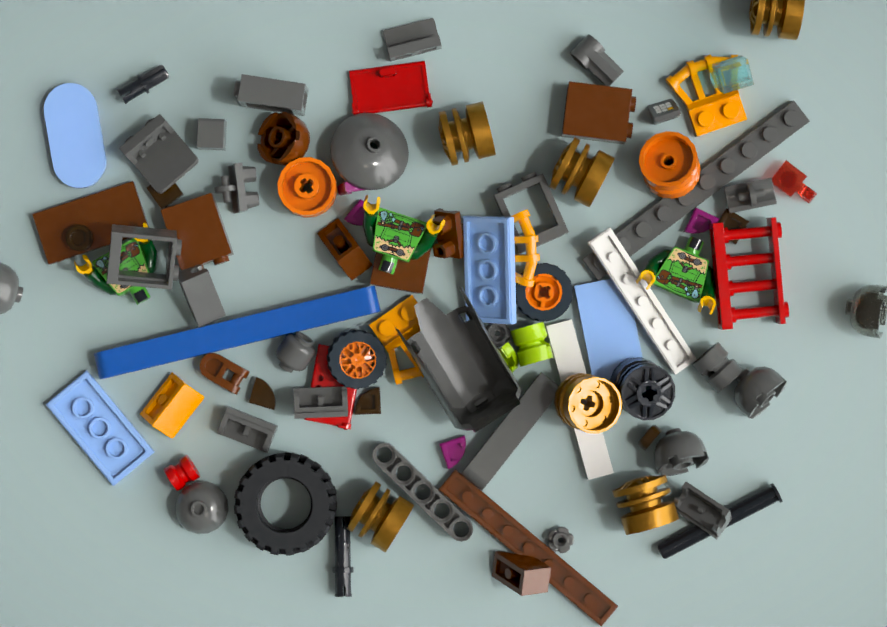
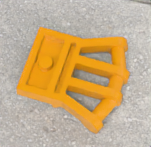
M709 54L704 56L702 60L686 62V65L674 76L669 75L665 79L669 87L685 104L696 137L747 120L739 91H732L734 89L731 86L737 82L738 55L731 54L730 57H718ZM715 67L729 68L730 90L726 91L728 93L718 90L722 86ZM706 69L715 94L705 97L698 76V72ZM689 76L698 98L696 101H692L679 85Z
M527 209L511 216L514 217V223L519 222L524 234L522 236H514L515 243H525L526 254H515V262H526L523 275L515 272V282L523 286L533 287L535 283L533 276L537 261H540V254L536 250V242H539L538 235L535 234L528 218L530 214Z
M413 295L369 325L389 353L396 385L403 384L402 381L420 376L424 378L396 331L398 329L406 341L421 331L414 307L418 302ZM401 346L415 367L399 370L395 349Z

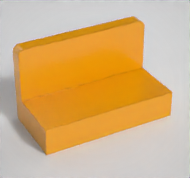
M172 372L140 415L153 427L168 437L174 438L203 401L204 396Z

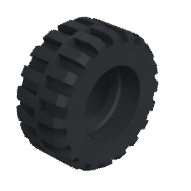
M290 452L277 453L259 460L242 476L239 486L235 491L234 514L237 516L239 529L243 530L246 539L257 545L258 549L266 550L273 555L284 554L290 556L309 550L317 545L328 533L335 519L337 493L335 486L332 484L331 477L323 470L319 463L302 454ZM278 479L296 480L307 489L310 495V513L306 520L297 527L290 529L278 528L269 523L262 513L261 498L263 492L269 484Z

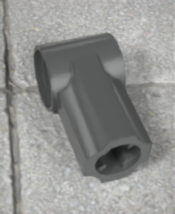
M590 34L570 52V55L581 67L586 70L588 69L605 86H610L624 72L605 53L603 46Z

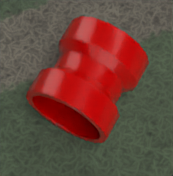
M188 455L180 458L179 463L176 465H169L164 468L166 476L177 491L184 488L188 481H195L201 477Z

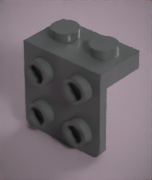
M161 114L150 119L139 132L130 136L119 148L157 193L160 194L170 188L197 165L199 161L198 157Z

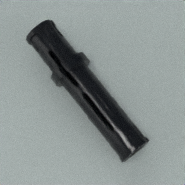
M335 516V567H333V573H335V597H352L351 573L354 570L351 567L350 531L347 529L351 516Z

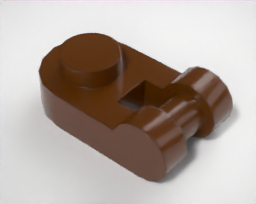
M217 353L205 355L200 362L202 375L236 395L241 389L239 387L243 378L246 379L250 373L247 369ZM227 369L234 372L230 381L223 378Z

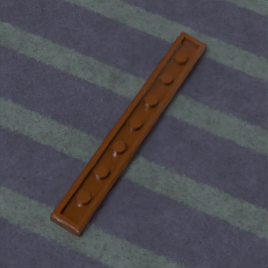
M455 469L438 489L514 554L535 557L550 566L551 578L549 583L601 627L617 609L618 605L478 487L462 476L459 471Z

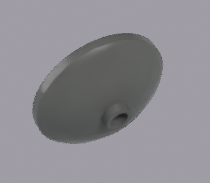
M359 113L345 119L335 130L330 144L331 160L338 174L349 184L364 190H379L392 185L403 174L408 163L409 150L404 134L394 122L375 113ZM370 143H376L378 149L371 148Z

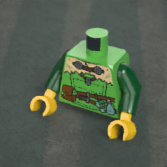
M366 195L363 203V208L365 209L363 229L367 244L373 247L372 251L383 255L378 270L394 274L398 260L407 263L410 260H418L432 248L438 233L445 225L444 219L440 225L433 223L434 214L431 215L427 222L380 208V197H377L376 204H370L368 202V195Z
M143 223V227L148 228V225ZM133 238L122 244L119 270L154 273L156 271L157 250L152 240ZM109 252L92 261V264L86 255H82L86 261L85 265L78 266L74 261V266L79 273L84 274L96 288L109 295L117 294L118 296H124L130 292L137 305L151 298L146 287L107 284Z
M690 236L684 250L676 246L672 249H663L650 258L646 267L636 279L637 284L641 279L647 281L648 286L646 290L654 285L694 303H699L698 312H701L703 306H707L710 309L709 314L711 315L716 306L714 299L716 285L713 269L709 266V260L699 256L704 242Z

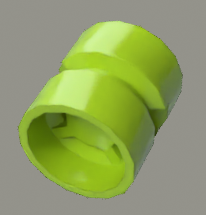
M544 322L510 331L514 345L520 348L517 352L520 367L553 358L550 343L544 341L547 337Z

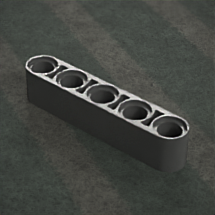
M541 372L519 399L521 404L510 410L461 475L482 491L553 402L559 385Z
M383 442L374 448L372 454L374 462L453 539L462 542L471 537L473 534L471 521L392 444ZM381 447H387L392 451V458L388 462H382L377 457V451ZM398 467H409L412 473L411 477L405 481L400 480L396 475ZM421 484L427 485L431 491L429 497L426 499L418 498L415 494L417 486ZM445 503L449 506L450 512L446 517H438L435 514L434 508L437 504ZM462 521L469 526V531L464 536L455 534L453 528L457 522Z

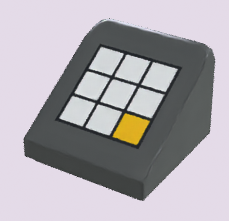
M673 99L648 106L652 123L655 125L676 119L681 114Z

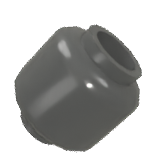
M301 332L287 334L276 350V356L280 361L279 366L290 373L293 370H305L315 355L313 340Z

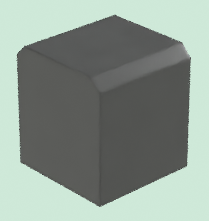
M198 118L197 148L199 150L226 151V120Z

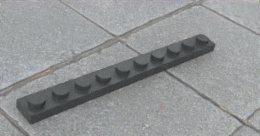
M792 101L700 171V178L696 186L685 196L675 199L663 198L618 232L616 237L629 257L810 122L796 102ZM593 252L582 259L597 280H600L607 274Z

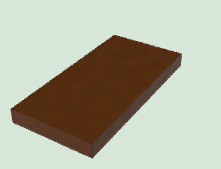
M134 181L32 214L49 265L109 246L112 224L143 227V223L148 225ZM73 225H84L92 231L93 243L87 250L75 251L67 245L65 239L66 232ZM122 237V241L130 239L128 237Z

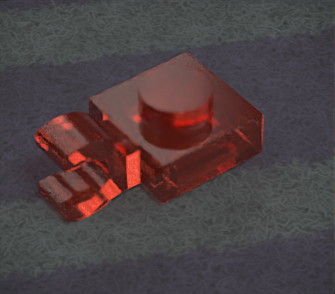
M787 160L772 177L773 185L789 198L796 192L802 199L810 203L817 195L815 191L802 183L807 176Z

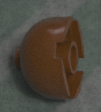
M283 111L281 113L274 112L263 121L259 128L258 135H261V144L257 143V149L260 156L266 162L286 166L288 163L304 157L309 147L310 133L306 124L294 114Z

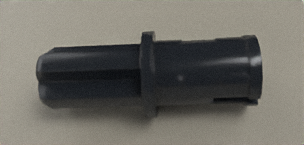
M159 65L142 76L136 75L137 79L120 89L118 88L117 91L120 96L130 91L129 94L122 97L124 103L127 104L144 92L148 94L149 89L168 79L169 74L163 65Z

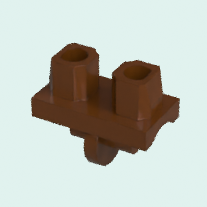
M441 208L434 210L435 218L433 223L435 225H440L443 219L445 220V225L437 236L438 243L433 246L434 256L444 259L449 257L463 258V223H461L460 211H445Z

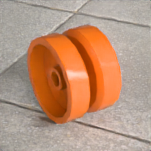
M665 131L655 134L648 139L640 150L639 165L645 184L652 193L662 198L675 199L685 196L694 189L699 181L701 167L695 145L688 137L678 132Z
M312 157L298 158L288 163L281 171L277 182L278 195L285 207L293 214L304 218L318 217L326 213L334 204L338 193L337 181L331 169L321 160ZM305 184H312L313 191L311 193L304 192L303 187Z

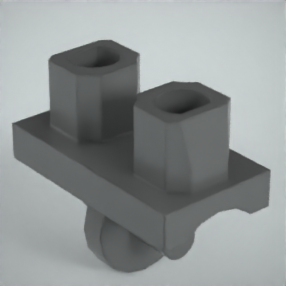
M234 163L232 166H228L229 176H221L222 186L215 187V193H223L224 203H229L232 200L233 214L242 213L250 208L259 206L258 192H245V183L256 181V168L243 166L242 163Z
M772 178L724 187L729 214L777 204Z

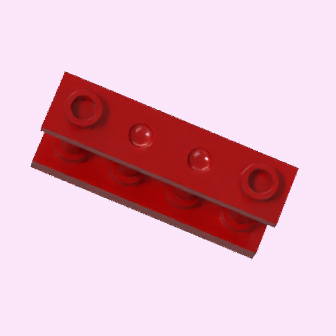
M776 217L766 218L767 226L731 230L724 227L723 222L709 223L712 265L716 285L715 297L718 329H733V323H736V320L775 316L777 324H786V318L789 317L788 302H784L778 238H782L781 223L777 222ZM768 237L770 253L739 256L726 254L725 243H729V240ZM771 263L772 279L736 283L728 279V270H731L732 267ZM773 290L774 306L743 309L731 307L730 296H734V293Z

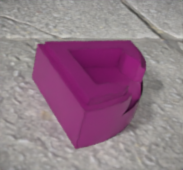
M348 182L337 186L338 195L340 196L352 194V192L365 191Z
M361 199L344 218L346 222L356 226H363L364 201Z
M695 207L683 232L689 234L706 232L709 230V223H717L719 218Z
M465 435L440 443L448 469L454 467L462 459L466 449Z

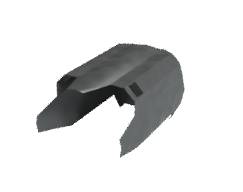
M459 287L467 306L456 308L445 315L428 298H425L414 305L421 331L410 337L408 341H406L398 329L396 331L453 426L461 430H473L476 433L521 404L519 401L521 387L463 288ZM464 312H466L467 316L470 319L465 322L460 315ZM413 344L418 350L417 353H415L411 347Z

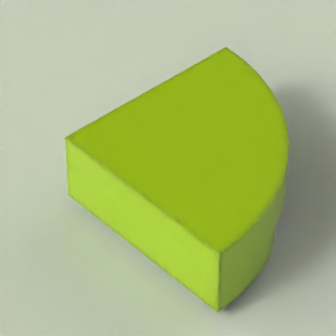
M507 342L499 351L513 373L518 368L519 362L514 349Z

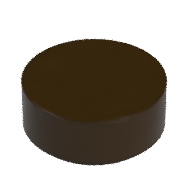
M73 225L66 232V243L75 251H85L93 243L92 231L84 225Z
M652 425L640 439L638 445L643 450H646L662 430L656 425Z

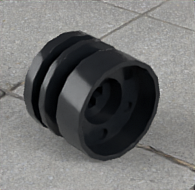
M642 357L629 358L621 362L614 369L610 378V382L620 392L622 409L631 416L641 420H655L663 416L671 408L675 399V384L672 377L663 368Z

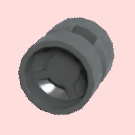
M719 342L709 348L693 363V366L702 376L707 375L709 377L707 382L717 393L729 385L743 371L734 359L729 360L727 358L728 352Z

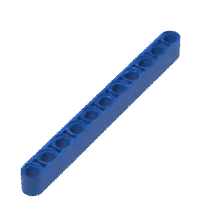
M369 286L94 353L99 379H105L381 312L375 286Z

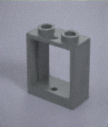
M241 74V81L236 80L234 96H236L237 101L242 107L280 113L283 111L305 116L308 88L303 83Z
M536 172L522 177V183L512 186V183H508L497 188L498 193L494 195V199L502 216L511 217L503 199L537 184L540 185L557 226L537 234L539 242H536V247L569 232L543 174L537 176ZM514 225V236H519L518 231ZM515 243L518 254L526 252L525 243Z
M112 224L107 284L172 290L173 281H178L179 265H175V256L181 255L182 240L177 239V230ZM122 237L169 241L165 274L119 270Z

